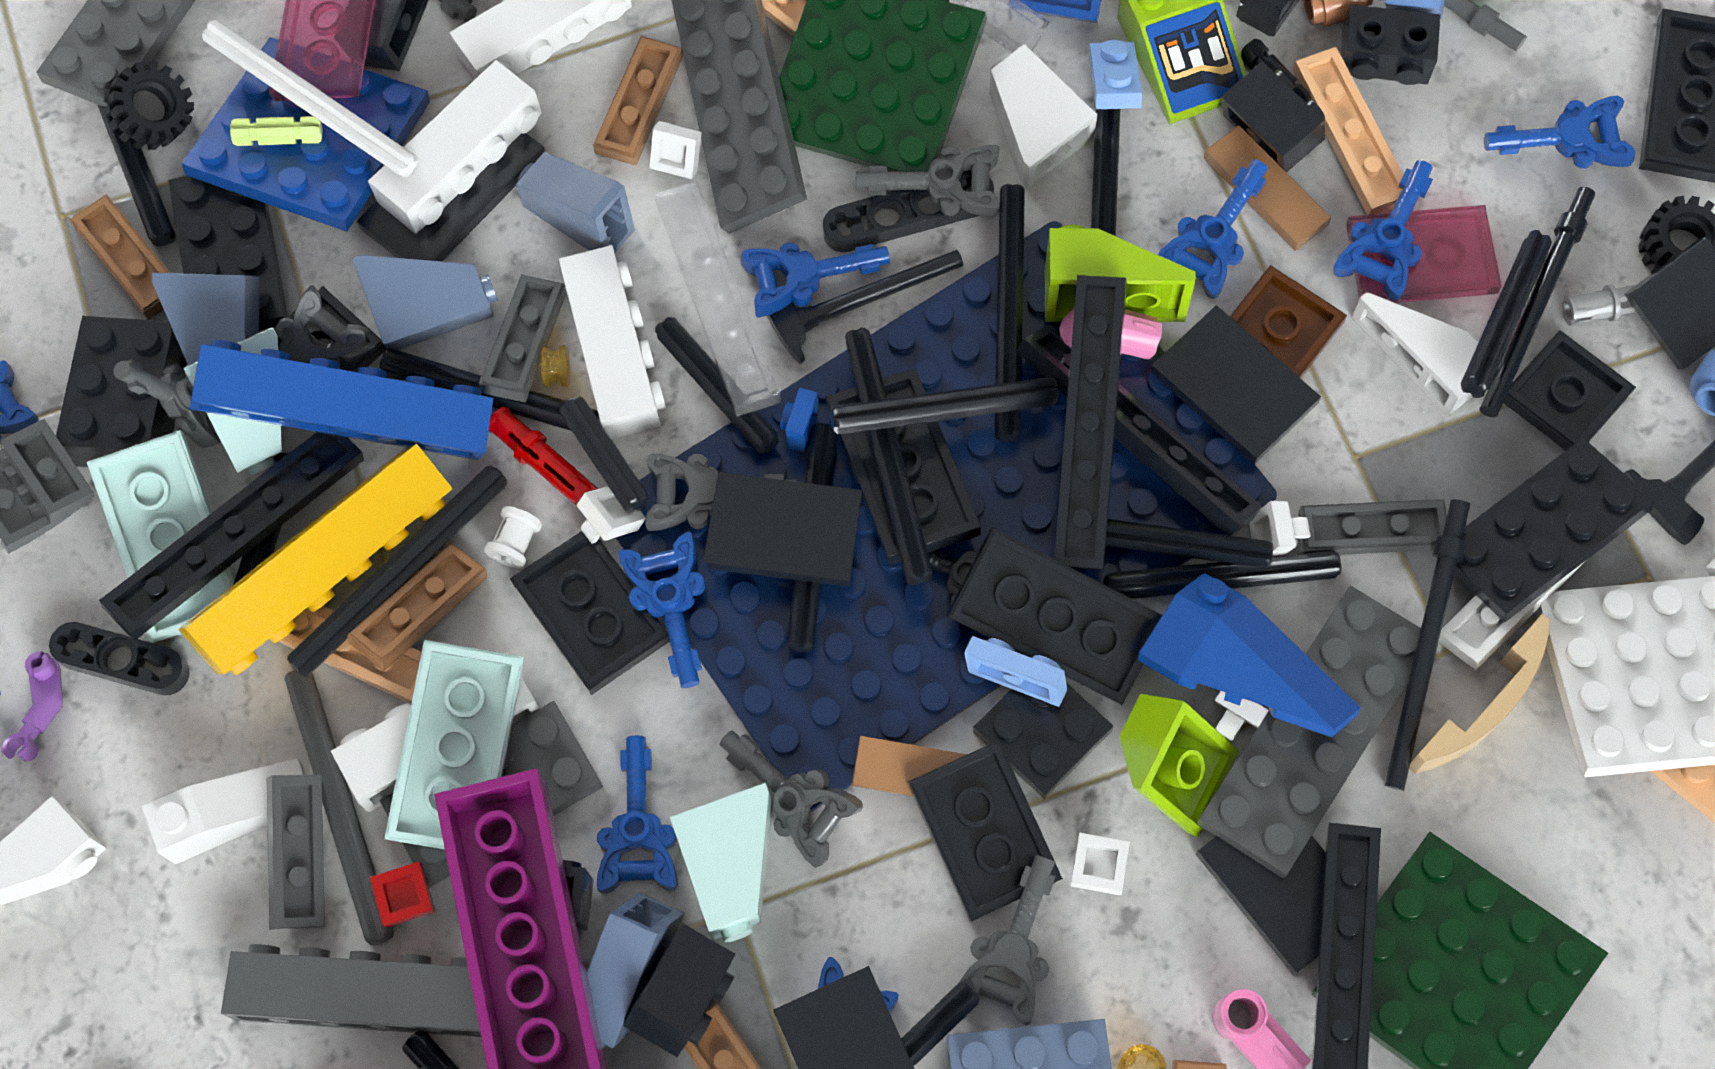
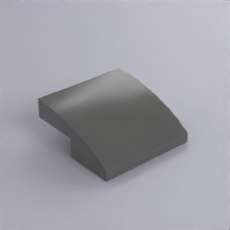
M45 419L0 440L2 448L0 450V542L8 554L51 530L94 497V492Z

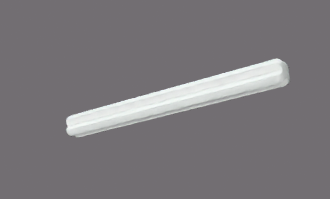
M217 20L208 22L207 28L202 32L203 41L402 177H408L412 174L413 169L418 164L417 156Z

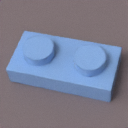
M1108 40L1104 43H1090L1089 61L1096 109L1141 108L1142 88L1134 42Z
M972 636L964 652L969 673L1060 707L1067 691L1065 671L1056 662L1040 655L1030 658L1017 653L1013 647L999 639L989 638L985 641Z

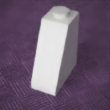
M1025 44L1012 54L1009 52L1005 53L995 61L991 68L989 94L1021 183L1029 189L1094 138L1097 113Z

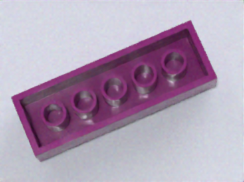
M536 768L434 794L487 1069H607L547 784L539 770Z

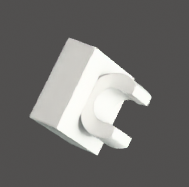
M659 121L653 128L650 168L693 179L698 171L702 132Z
M608 486L584 493L576 505L587 518L582 524L581 530L592 544L596 543L600 536L606 541L638 531L646 519L641 511L635 510L630 513L624 511Z
M1270 501L1249 522L1251 538L1272 542L1274 546L1273 556L1286 555L1297 547V538L1311 537L1308 519L1305 517L1291 518L1288 501Z
M1220 691L1215 699V703L1227 711L1215 729L1231 742L1238 734L1244 722L1258 728L1269 712L1262 705L1242 699L1240 706L1225 701L1226 692Z
M1079 833L1070 886L1121 896L1130 842Z

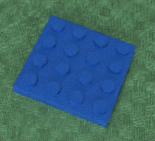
M269 37L261 49L267 55L401 146L430 103L428 90ZM246 70L182 162V167L186 176L348 232L373 192L368 180L384 164L323 122H321L323 136L322 141L319 143L302 144V139H297L296 144L258 145V141H253V146L234 145L230 136V124L233 119L251 118V123H255L256 118L294 117L295 121H300V116H312Z

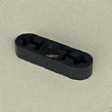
M68 622L59 626L53 632L49 641L51 655L64 667L165 696L175 694L186 685L189 679V666L175 650L140 639L134 641L129 636L83 623ZM80 639L89 648L95 649L94 657L88 652L73 650L70 653L65 649L68 642L76 643ZM120 647L130 648L132 657L129 664L121 670H110L107 662L111 652ZM145 660L150 665L165 668L169 664L174 668V672L171 676L163 675L160 680L151 670L144 668Z

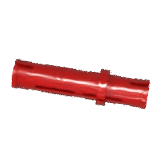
M501 407L492 414L489 432H492L514 451L513 457L520 464L530 465L575 506L584 493L599 489L546 443L547 437L539 430L532 431L511 413L509 408Z

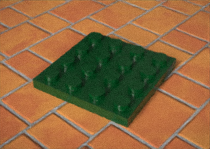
M807 0L779 76L795 146L867 167L887 166V172H928L930 163L934 159L939 158L988 20L986 12L943 0Z
M1429 832L1377 903L1370 1038L1413 1069H1528L1606 958L1608 952L1441 838ZM1317 986L1314 988L1312 993V996H1314L1315 998L1317 993Z

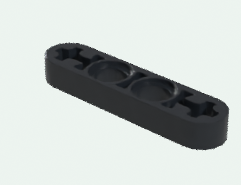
M971 170L964 171L959 180L964 191L971 187ZM989 176V191L994 194L993 181ZM895 190L887 192L886 195H876L830 209L823 219L824 240L831 249L838 252L854 251L855 247L869 244L876 245L980 215L969 213L961 208L953 216L945 215L941 212V209L936 213L927 214L922 212L917 205L921 199L930 197L928 190ZM893 209L899 214V220L890 226L880 225L874 219L875 214L879 210ZM864 215L867 216V228L869 229L867 231H864L863 223H861V216ZM845 222L846 227L850 228V234L842 236L840 230H837V224Z

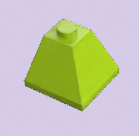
M1140 694L1119 736L1132 786L1190 836L1199 837L1202 827L1197 825V822L1230 772L1239 750L1186 702Z

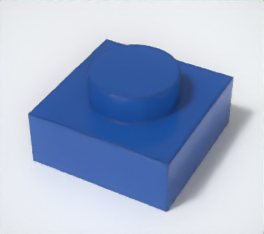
M799 388L795 402L786 403L780 429L786 432L788 449L806 453L810 442L811 427L816 423L819 414L818 392Z

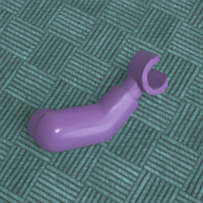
M42 651L32 653L25 662V669L29 674L32 706L22 720L24 725L20 731L8 737L1 746V752L8 759H12L17 749L23 745L17 755L25 762L34 760L39 751L38 745L34 742L35 738L39 733L43 734L63 705L59 663L55 658L50 657L48 653Z

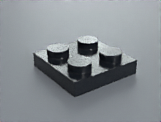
M1067 682V691L1060 707L1011 689L973 726V733L986 745L1000 740L1012 769L1043 799L1113 729V725Z

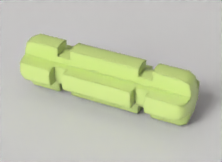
M300 116V121H295L294 117L256 118L255 123H251V118H237L231 120L230 124L231 140L236 146H253V141H258V145L296 144L297 139H302V144H313L321 142L323 136L321 121L314 116Z

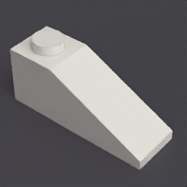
M1367 292L1360 297L1352 319L1447 416L1451 415L1473 397L1471 393L1462 391L1460 383L1479 341H1476L1465 330Z
M295 758L190 785L141 806L156 851L174 864H178L266 826V778L271 775H305L300 760Z
M53 796L0 842V905L67 884L72 879L82 877L95 866L97 857L106 849L71 808Z

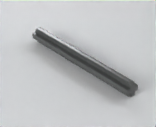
M293 670L285 675L284 680L314 775H322V803L364 939L370 945L381 944L393 938L394 931L392 927L386 928L382 925L369 878L376 874L346 779L331 753V750L336 747L314 676L311 673L309 676L304 677Z

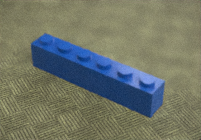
M212 340L211 345L201 344L190 410L399 447L418 444L422 451L479 460L485 454L494 398L481 396L482 390L477 387L454 385L453 390L434 387V380L419 376H408L406 381L387 378L388 373L386 371L370 367H360L358 373L339 369L338 362L322 358H311L310 364L292 361L290 360L291 355L289 353L274 349H262L261 355L241 351L242 346L240 344L226 340Z

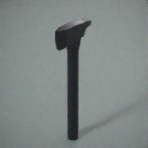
M956 249L814 306L795 308L794 303L791 302L784 309L768 315L767 318L783 346L801 365L805 361L801 347L806 341V333L819 325L818 323L963 267V260Z
M1715 440L1678 475L1665 482L1661 479H1645L1633 469L1624 472L1626 476L1655 500L1649 514L1669 535L1683 545H1687L1692 541L1704 523V517L1684 500L1691 491V488L1715 467Z

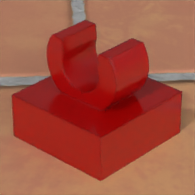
M414 862L369 877L384 927L389 928L436 912L421 862Z

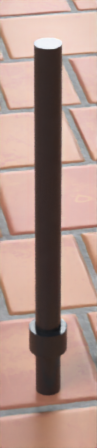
M1583 186L1578 188L1568 212L1560 216L1555 227L1554 234L1556 239L1510 339L1492 384L1479 408L1480 412L1485 416H1498L1571 249L1575 243L1581 241L1588 225L1585 218L1596 195L1594 190L1589 187Z
M1452 499L1450 501L1443 535L1437 536L1433 557L1437 558L1384 784V786L1404 791L1456 565L1463 562L1467 542L1462 539L1470 509V503L1463 500Z

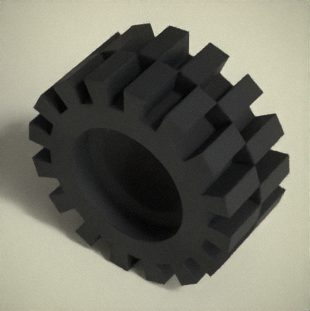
M141 61L134 63L131 68L127 67L110 84L108 92L104 95L103 102L108 103L103 109L104 116L113 117V120L108 124L112 131L117 128L123 131L118 137L123 142H126L130 137L135 139L132 147L141 149L145 144H147L148 150H156L160 145L162 147L169 145L185 130L193 118L189 114L194 110V102H187V99L193 95L190 87L182 90L180 85L185 81L183 77L179 74L173 80L169 76L172 68L165 65L159 71L157 70L158 62L149 61L144 67ZM148 91L160 99L165 109L161 120L150 121L137 112L133 105V97L136 92Z
M1684 196L1675 197L1672 203L1667 200L1661 204L1659 209L1655 210L1641 232L1639 239H1642V241L1638 245L1639 253L1646 252L1642 258L1643 264L1645 266L1651 263L1655 265L1650 272L1651 274L1683 251L1671 241L1669 235L1672 230L1688 231L1698 239L1707 237L1715 248V214L1711 211L1715 206L1714 203L1708 200L1704 207L1698 205L1700 197L1691 196L1687 204H1685Z

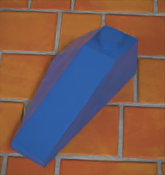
M1205 573L1175 595L1138 655V661L1178 685L1195 690L1197 683L1226 692L1224 700L1240 706L1242 699L1267 706L1274 718L1329 737H1333L1359 714L1361 708L1246 596L1228 587L1221 580L1212 578Z

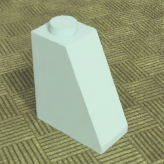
M271 327L238 342V344L242 346L241 351L261 355L262 349L278 350V336L274 328ZM197 362L184 367L192 386L194 385ZM207 413L237 473L247 468L249 474L254 475L276 464L273 456L282 452L280 425Z
M766 783L670 817L708 931L713 940L721 937L724 942L739 940L753 932L751 926L761 923L772 807Z

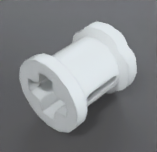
M505 506L500 513L503 520L493 542L486 544L484 552L487 556L501 564L520 569L526 563L524 553L532 535L540 531L542 524L537 517L527 511L512 506Z

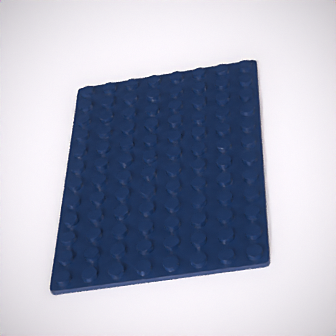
M1058 221L1049 222L1024 238L1022 341L1048 324H1051L1060 332L1061 322H1045L1044 277L1049 229L1062 227L1063 225ZM998 255L871 334L882 378L916 368L926 393L996 384ZM1159 344L1156 353L1149 360L1121 353L1119 384L1262 507L1270 501L1276 500L1277 492L1258 467L1150 372L1152 364L1165 353ZM845 350L755 407L778 434V445L768 453H758L731 422L675 458L687 463L691 455L702 454L707 458L709 467H714L718 472L764 478V474H784V480H797V482L805 483L809 445L806 453L788 449L786 432L780 429L783 410L787 402H795L799 388L818 392L819 414L816 423L830 424V412L827 407L826 396L857 387L848 351ZM1022 357V381L1046 378L1036 372L1030 363ZM1060 389V397L1055 405L1021 409L1020 438L1014 442L999 441L995 438V413L938 421L981 525L980 536L938 549V551L955 560H958L967 551L977 553V549L980 545H983L992 527L1054 559L1067 397ZM837 434L832 486L860 490ZM1115 438L1108 519L1226 535L1222 530L1213 526L1207 517L1185 498L1176 494L1171 486L1152 469L1139 462L1135 455ZM650 473L639 480L649 496V500L644 504V508L640 510L645 517L653 505L656 504V479ZM676 479V505L682 504L685 501L689 491L683 479ZM863 497L850 587L821 583L814 648L810 652H796L788 648L787 637L794 580L704 568L703 561L711 515H708V524L701 529L692 528L686 520L671 528L648 531L644 521L638 531L615 538L622 549L635 551L641 557L673 549V544L679 536L686 532L692 533L696 546V567L694 572H698L703 576L706 588L702 594L693 596L694 604L692 607L682 612L691 649H697L702 666L752 739L760 745L759 749L768 762L788 779L795 774L803 772L807 774L811 770L822 769L829 776L828 787L845 791L852 785L860 736L913 745L1002 686L971 674L968 671L964 652L972 636L985 641L989 637L946 615L951 607L950 601L952 597L947 587L949 577L932 569L933 576L930 581L910 585L906 581L902 561L892 565L888 564ZM1106 546L1104 571L1072 569L1103 584L1104 577L1108 573L1181 566L1192 558ZM678 567L647 575V579L658 581L662 578H670L678 572ZM818 802L812 805L810 812L815 811L824 804Z

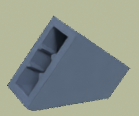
M546 152L535 163L528 164L518 178L516 187L523 207L589 251L612 245L614 253H616L635 230L625 187L616 180Z
M359 255L352 258L386 349L400 350L494 316L490 303L498 301L490 277L488 274L480 277L474 264Z
M152 273L153 286L188 365L198 361L201 344L211 345L212 340H226L238 343L259 333L260 277Z
M640 892L609 913L587 971L602 1048L608 1046L614 1048L629 1034L630 1030L623 1025L669 943L676 934L685 913Z

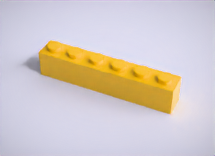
M418 444L405 447L182 625L179 631L216 674L225 675L231 671L235 676L258 659V655L254 651L268 639L275 644L297 627V624L293 621L297 615L307 607L311 612H315L335 596V593L331 590L335 584L344 577L351 582L369 569L373 564L369 557L383 546L386 551H389L401 543L410 534L405 527L416 518L420 517L423 521H426L446 505L442 497L453 488Z

